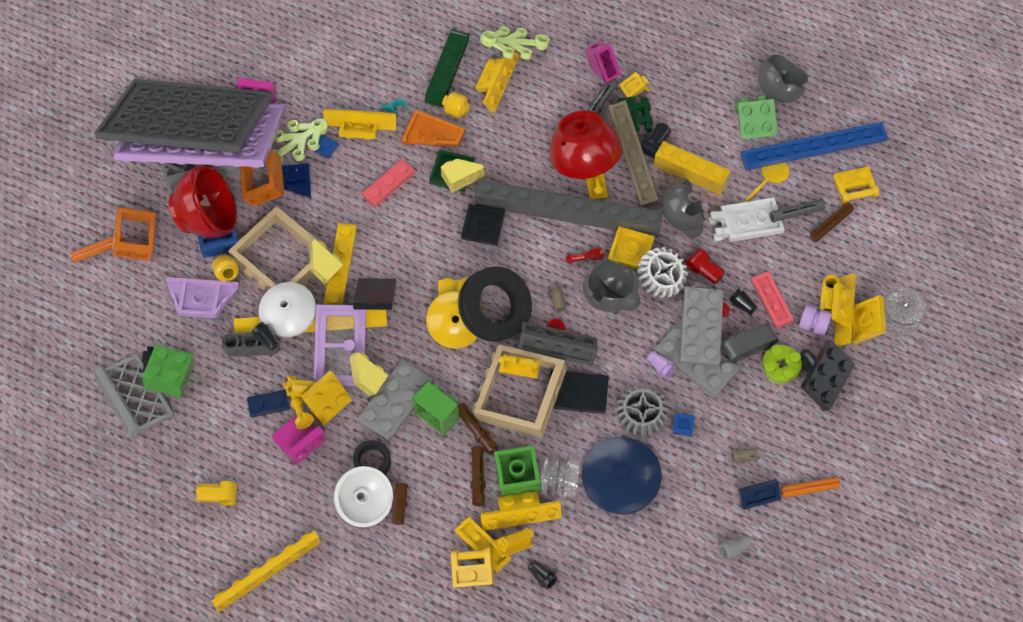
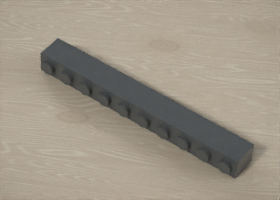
M480 179L478 180L475 193V205L616 231L618 226L659 238L663 211Z

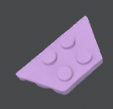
M166 277V282L179 316L217 318L239 289L238 282Z

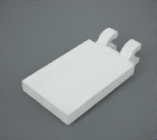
M775 198L725 205L720 207L719 212H710V217L708 218L709 225H715L720 222L722 228H715V233L713 234L714 241H721L728 237L729 242L783 233L785 229L782 220L772 223L769 217L771 211L778 210Z

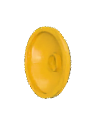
M449 291L439 295L429 306L426 316V324L431 337L440 345L452 349L466 347L478 338L467 329L461 319L458 308L460 291ZM453 316L459 317L458 323L452 322Z

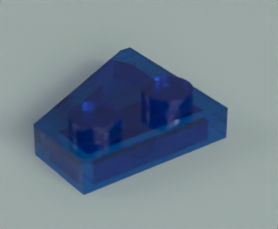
M309 163L282 166L284 190L312 198Z

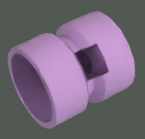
M806 304L799 328L808 331L813 329L814 333L825 336L832 312L823 309L817 311V307Z

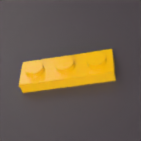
M470 517L466 518L454 530L473 551L492 547L494 553L493 569L497 574L512 560L510 555L504 558L500 556L491 543L494 540Z

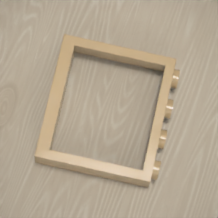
M277 206L228 251L237 265L243 269V273L249 279L253 277L256 280V284L262 290H269L276 284L241 255L275 222L280 224L308 249L311 242L316 239ZM310 263L290 282L304 286L314 276L311 272Z
M499 344L497 350H494L492 353V364L486 369V380L484 385L481 384L479 388V399L477 402H474L472 412L480 422L543 438L567 370L565 360ZM503 354L541 360L540 366L554 369L535 423L484 410L501 365L499 357L503 356Z

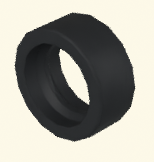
M376 440L364 441L358 445L353 454L354 467L362 466L360 460L365 452L377 450L384 457L383 465L377 470L386 475L391 467L390 452L386 445Z

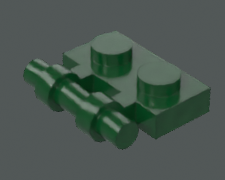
M636 97L618 98L617 103L626 100L636 132H640V125L645 126L646 132H651L653 118L650 116L651 104L648 102V98H641V103L636 102ZM638 111L643 112V117H638Z

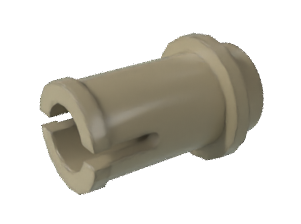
M560 287L551 288L548 295L552 298L554 311H565L567 308L562 295L564 293Z
M736 448L732 450V460L737 462V464H740L741 461L758 460V456H756L758 455L757 448L743 450Z

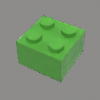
M155 344L142 376L144 388L182 398L194 367L193 354Z
M427 382L412 398L414 412L443 436L459 420L458 402L452 396H446L437 384L432 385L430 382Z
M534 445L494 452L501 497L541 491Z

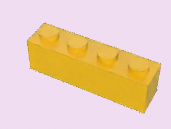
M665 141L662 142L655 154L654 166L680 178H686L691 183L720 196L728 183L730 170Z

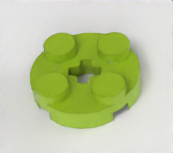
M773 345L765 353L762 360V368L766 376L771 381L781 384L796 379L802 366L801 355L793 348L785 345ZM776 361H785L787 366L780 368Z

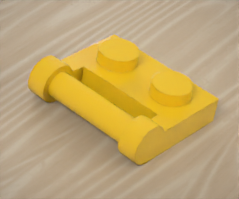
M869 166L833 174L842 204L868 196H879V188L875 184ZM869 187V189L856 191L852 193L846 192L858 188Z
M492 547L477 551L459 552V550H454L451 552L453 588L495 584L493 569L494 553ZM480 558L485 560V564L460 566V560Z

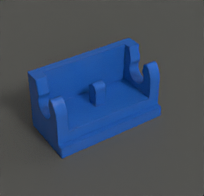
M233 228L230 234L217 238L203 239L201 236H198L203 258L229 253L228 251L238 242L235 228Z

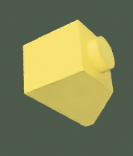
M455 159L441 166V176L452 193L485 177L484 167L481 164Z

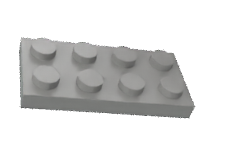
M695 287L684 288L679 363L719 366L724 290Z
M678 322L654 351L673 361L678 371L716 398L738 373L740 368L722 354H720L719 366L679 363L682 325Z
M401 360L357 418V423L390 442L414 410L412 398L427 382L433 384L434 379Z

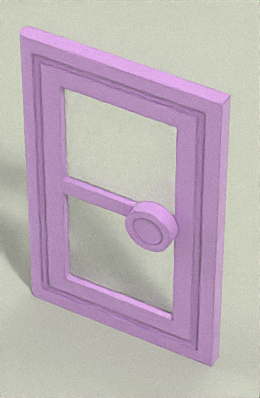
M316 305L314 381L321 379L330 370L335 374L342 386L356 387L353 382L349 357L357 352L365 354L366 310H354L353 305Z

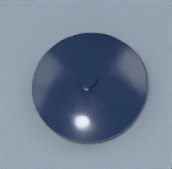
M615 437L604 440L592 448L584 460L582 467L584 490L589 499L606 512L619 515L638 512L655 499L660 489L662 479L660 463L654 452L638 440L628 437Z

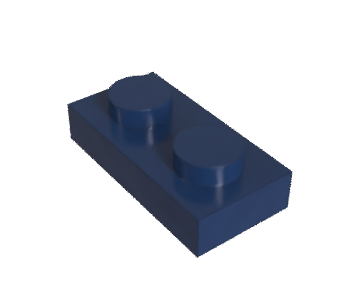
M286 390L247 397L251 418L289 410Z
M777 479L738 489L740 505L743 510L781 500Z

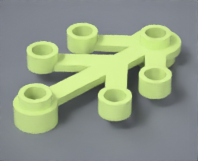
M500 27L496 32L485 31L480 37V42L484 46L498 48L503 51L505 58H513L514 51L517 50L521 53V58L526 60L531 59L532 50L521 45L535 46L538 50H545L550 40L548 36L543 34L537 35L535 40L525 39L527 30L524 28H517L514 33L509 35L510 29L507 27Z
M316 119L312 123L298 124L296 120H291L288 122L290 132L306 131L304 133L284 134L282 130H278L274 140L276 142H290L279 150L273 149L272 151L281 156L282 163V156L298 145L297 149L293 151V156L296 161L303 160L305 158L306 143L311 151L319 149L320 136L325 134L328 128L326 120Z

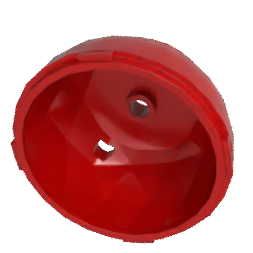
M589 110L575 111L566 115L559 122V126L553 134L549 148L550 163L555 170L566 177L591 179L604 174L616 165L623 154L622 143L615 129L602 119L599 114Z
M197 165L181 177L175 191L169 196L168 203L172 219L184 233H193L206 238H217L230 234L236 225L237 209L232 192L222 175L210 165Z

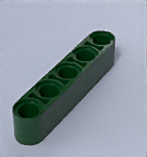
M451 29L428 86L425 103L443 108L442 101L451 89L469 42V33Z

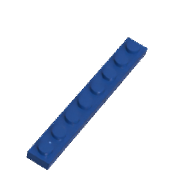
M879 122L741 151L740 156L746 171L887 141L888 136L883 123Z

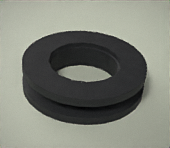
M495 266L474 273L464 282L459 293L458 308L464 325L472 334L482 340L496 342L511 338L521 332L522 321L528 323L531 317L532 298L526 283L518 274L510 269ZM489 285L500 287L509 297L511 304L510 314L503 323L490 321L481 311L479 304L480 294Z

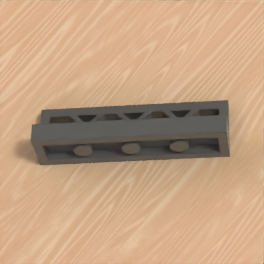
M522 321L517 349L593 366L598 345L597 338Z

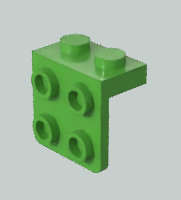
M758 96L755 101H750V98H741L739 102L734 103L735 110H738L740 136L742 139L768 137L777 134L774 99H768V96Z

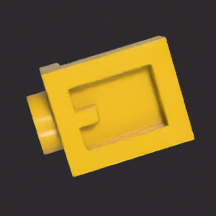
M637 72L619 84L627 98L635 97L643 90L647 92L651 90L648 86L650 82L645 75L641 76Z

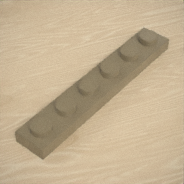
M626 100L608 106L622 143L623 153L641 207L660 202Z

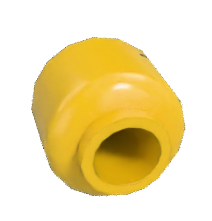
M451 92L449 96L445 95L442 101L444 112L455 118L466 116L470 108L468 98L457 92Z
M220 255L212 263V271L220 281H232L239 273L237 263L229 255Z

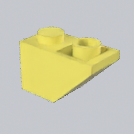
M314 239L309 245L311 272L326 284L343 264L336 254H331L327 250V246L323 242Z
M357 352L351 354L349 358L354 385L368 396L375 395L388 375L384 373V369L381 366L370 362L369 357L364 353Z

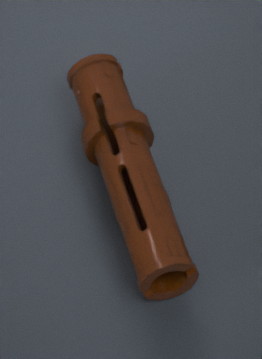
M465 403L459 404V417L474 434L477 443H480L489 455L494 454L499 446L492 440L489 431L481 426Z
M474 446L471 448L472 482L470 483V488L472 489V505L480 507L485 505L484 448Z

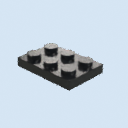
M826 340L800 387L823 410L830 411L855 363L832 340Z

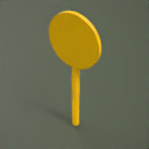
M780 163L762 167V174L765 180L744 202H749L768 181L772 183L785 181L790 172L788 165Z

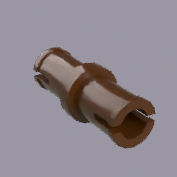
M396 483L395 498L392 501V506L394 507L391 523L404 525L405 508L408 507V502L406 501L408 484Z

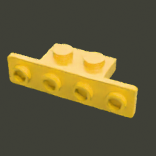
M516 50L514 51L513 58L510 59L504 56L502 59H488L476 84L475 89L478 92H487L483 103L490 112L496 111L520 55Z
M326 108L323 111L324 120H326L328 126L340 127L339 137L370 140L376 139L378 130L395 131L397 128L396 113Z
M853 273L840 277V283L834 284L831 319L836 322L834 343L838 347L850 344L852 339L856 275Z
M537 491L498 497L500 510L480 514L484 531L562 518L560 501L540 503Z

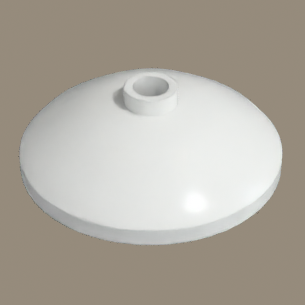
M284 282L273 286L264 294L259 305L260 321L268 324L273 334L282 338L294 337L306 331L316 315V302L313 295L306 287L294 282ZM288 303L286 307H282V304Z
M361 466L350 469L341 476L335 486V508L339 516L353 526L369 527L379 523L387 516L392 506V486L388 478L375 468ZM359 492H361L363 495L362 499L360 500L357 498V494Z

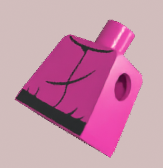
M598 41L585 49L592 71L607 83L621 75L610 44Z

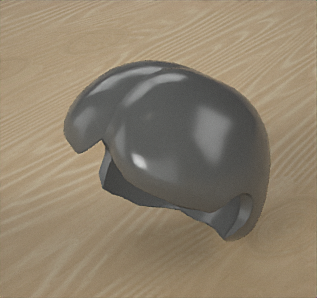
M775 54L767 57L761 64L758 82L767 96L780 103H790L803 95L808 83V77L804 70L796 67L784 57Z
M681 178L666 188L662 200L663 214L674 228L683 231L690 238H696L703 231V209L700 201L689 202L687 195L693 192L692 185L688 179Z
M612 260L599 261L593 267L591 274L583 282L585 298L594 308L600 311H633L640 304V296L637 292V275L632 269L629 271L620 262Z

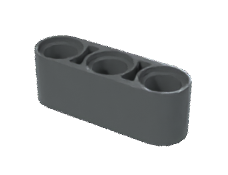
M765 323L726 340L721 347L729 360L734 363L775 345L779 339L769 323Z
M252 332L229 333L222 339L224 350L229 356L274 355L279 352L280 344L276 349L270 351L268 347L253 337L254 334ZM255 342L253 346H247L249 343ZM236 343L235 346L228 347L229 344Z

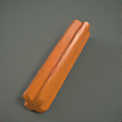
M120 233V242H125L123 235ZM113 236L71 252L70 257L72 261L76 263L112 249Z
M831 477L781 487V493L786 498L837 489L840 487V480L838 477Z

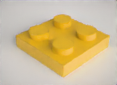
M618 226L608 260L617 261L625 267L638 270L640 267L637 265L641 261V257L651 250L655 236Z
M878 295L854 305L852 343L859 344L886 333L884 297Z
M330 370L300 396L318 422L323 426L352 401L335 374Z

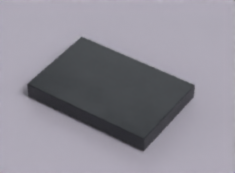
M358 278L353 309L391 310L396 290V279Z
M566 372L553 409L605 414L609 376Z

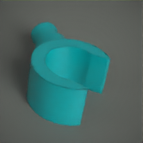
M396 99L391 104H382V110L396 113V117H398L395 107L402 106L407 111V104L402 99Z

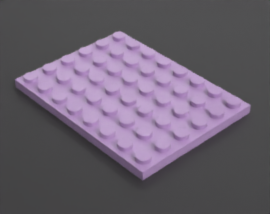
M269 103L240 153L215 152L206 149L195 150L193 148H176L175 146H158L154 144L142 145L120 141L114 152V159L123 162L140 161L142 163L159 162L161 164L177 163L180 165L206 164L234 167L249 166L253 168L264 167L286 111L285 104Z

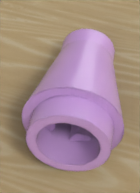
M656 351L651 352L647 358L661 377H670L676 369L673 361L658 354Z

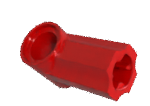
M698 248L685 262L692 272L700 273L714 285L725 274V270L714 263L708 253L701 248Z

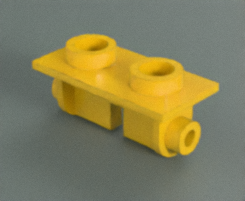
M604 174L586 179L589 199L608 198Z
M503 354V356L499 357V363H501L499 372L537 379L541 360Z
M525 528L516 533L503 536L491 543L500 556L504 558L533 547L534 544L531 542V538L534 536V532L532 529Z

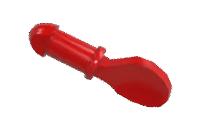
M593 248L587 253L569 254L565 257V261L572 263L581 260L585 261L586 258L599 260L603 258L605 252L601 248Z

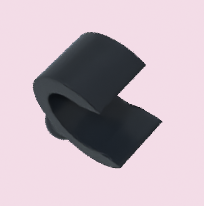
M147 346V351L143 350V372L147 367L154 347Z

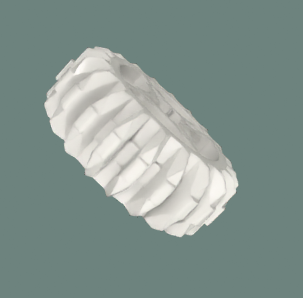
M657 247L649 250L646 255L641 257V261L637 265L640 267L637 273L641 275L638 277V280L644 282L641 287L646 286L648 288L646 293L652 291L653 297L659 294L660 298L665 296L670 298L672 294L676 295L679 293V290L681 291L684 288L683 284L687 282L685 277L688 275V272L684 270L687 268V265H682L683 259L677 258L678 253L673 255L672 249L666 252L665 247H662L660 250Z

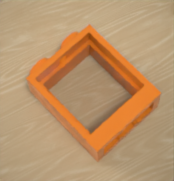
M270 150L265 165L268 164V184L254 189L253 170L256 168L249 166L240 167L242 199L252 207L284 195L281 156Z
M128 207L118 208L115 215L112 256L150 261L153 253L156 213L148 210H132ZM130 220L149 223L147 245L120 242L121 221Z

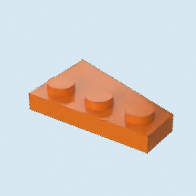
M415 110L401 139V144L459 147L466 130L463 127Z

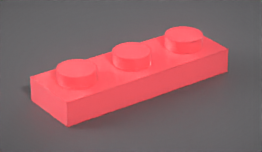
M401 159L362 192V196L374 207L378 206L415 174V169Z
M766 272L751 278V283L775 329L793 323L794 319L770 273Z

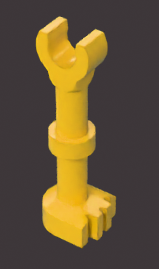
M288 375L287 379L289 381V379H296L295 375ZM288 381L283 382V386L285 389ZM291 396V405L297 414L295 420L297 429L310 427L314 421L313 415L303 411L301 398Z

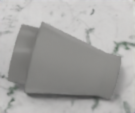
M746 536L723 541V544L719 546V550L725 560H733L746 549L751 548V542Z

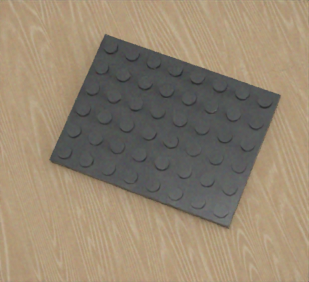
M133 79L95 131V138L104 141L133 142L142 145L154 144L158 146H175L176 148H193L195 150L206 149L215 152L240 153L271 102L273 93L264 90Z

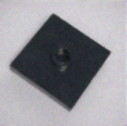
M469 204L461 239L498 246L505 210Z

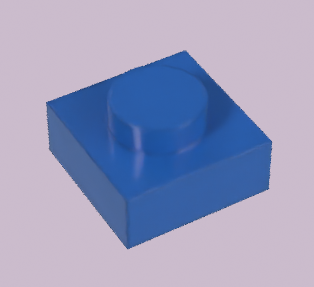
M322 135L319 140L320 147L314 152L329 159L339 146L338 142Z
M675 413L673 434L692 437L695 416Z

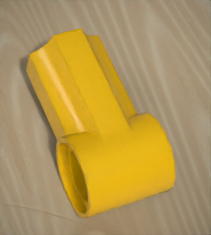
M827 275L823 280L819 311L823 309L832 312L834 288H829L827 285L834 286V284L840 283L839 278L835 275Z
M289 379L286 384L287 396L300 397L317 381Z
M222 481L220 484L198 483L196 500L197 502H218L224 506H233L236 504L238 484L232 481Z

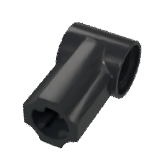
M663 122L658 123L649 137L644 138L641 147L645 155L655 159V154L660 145L671 134L672 130L667 124Z

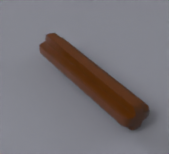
M846 202L810 233V239L818 242L852 213L854 206Z

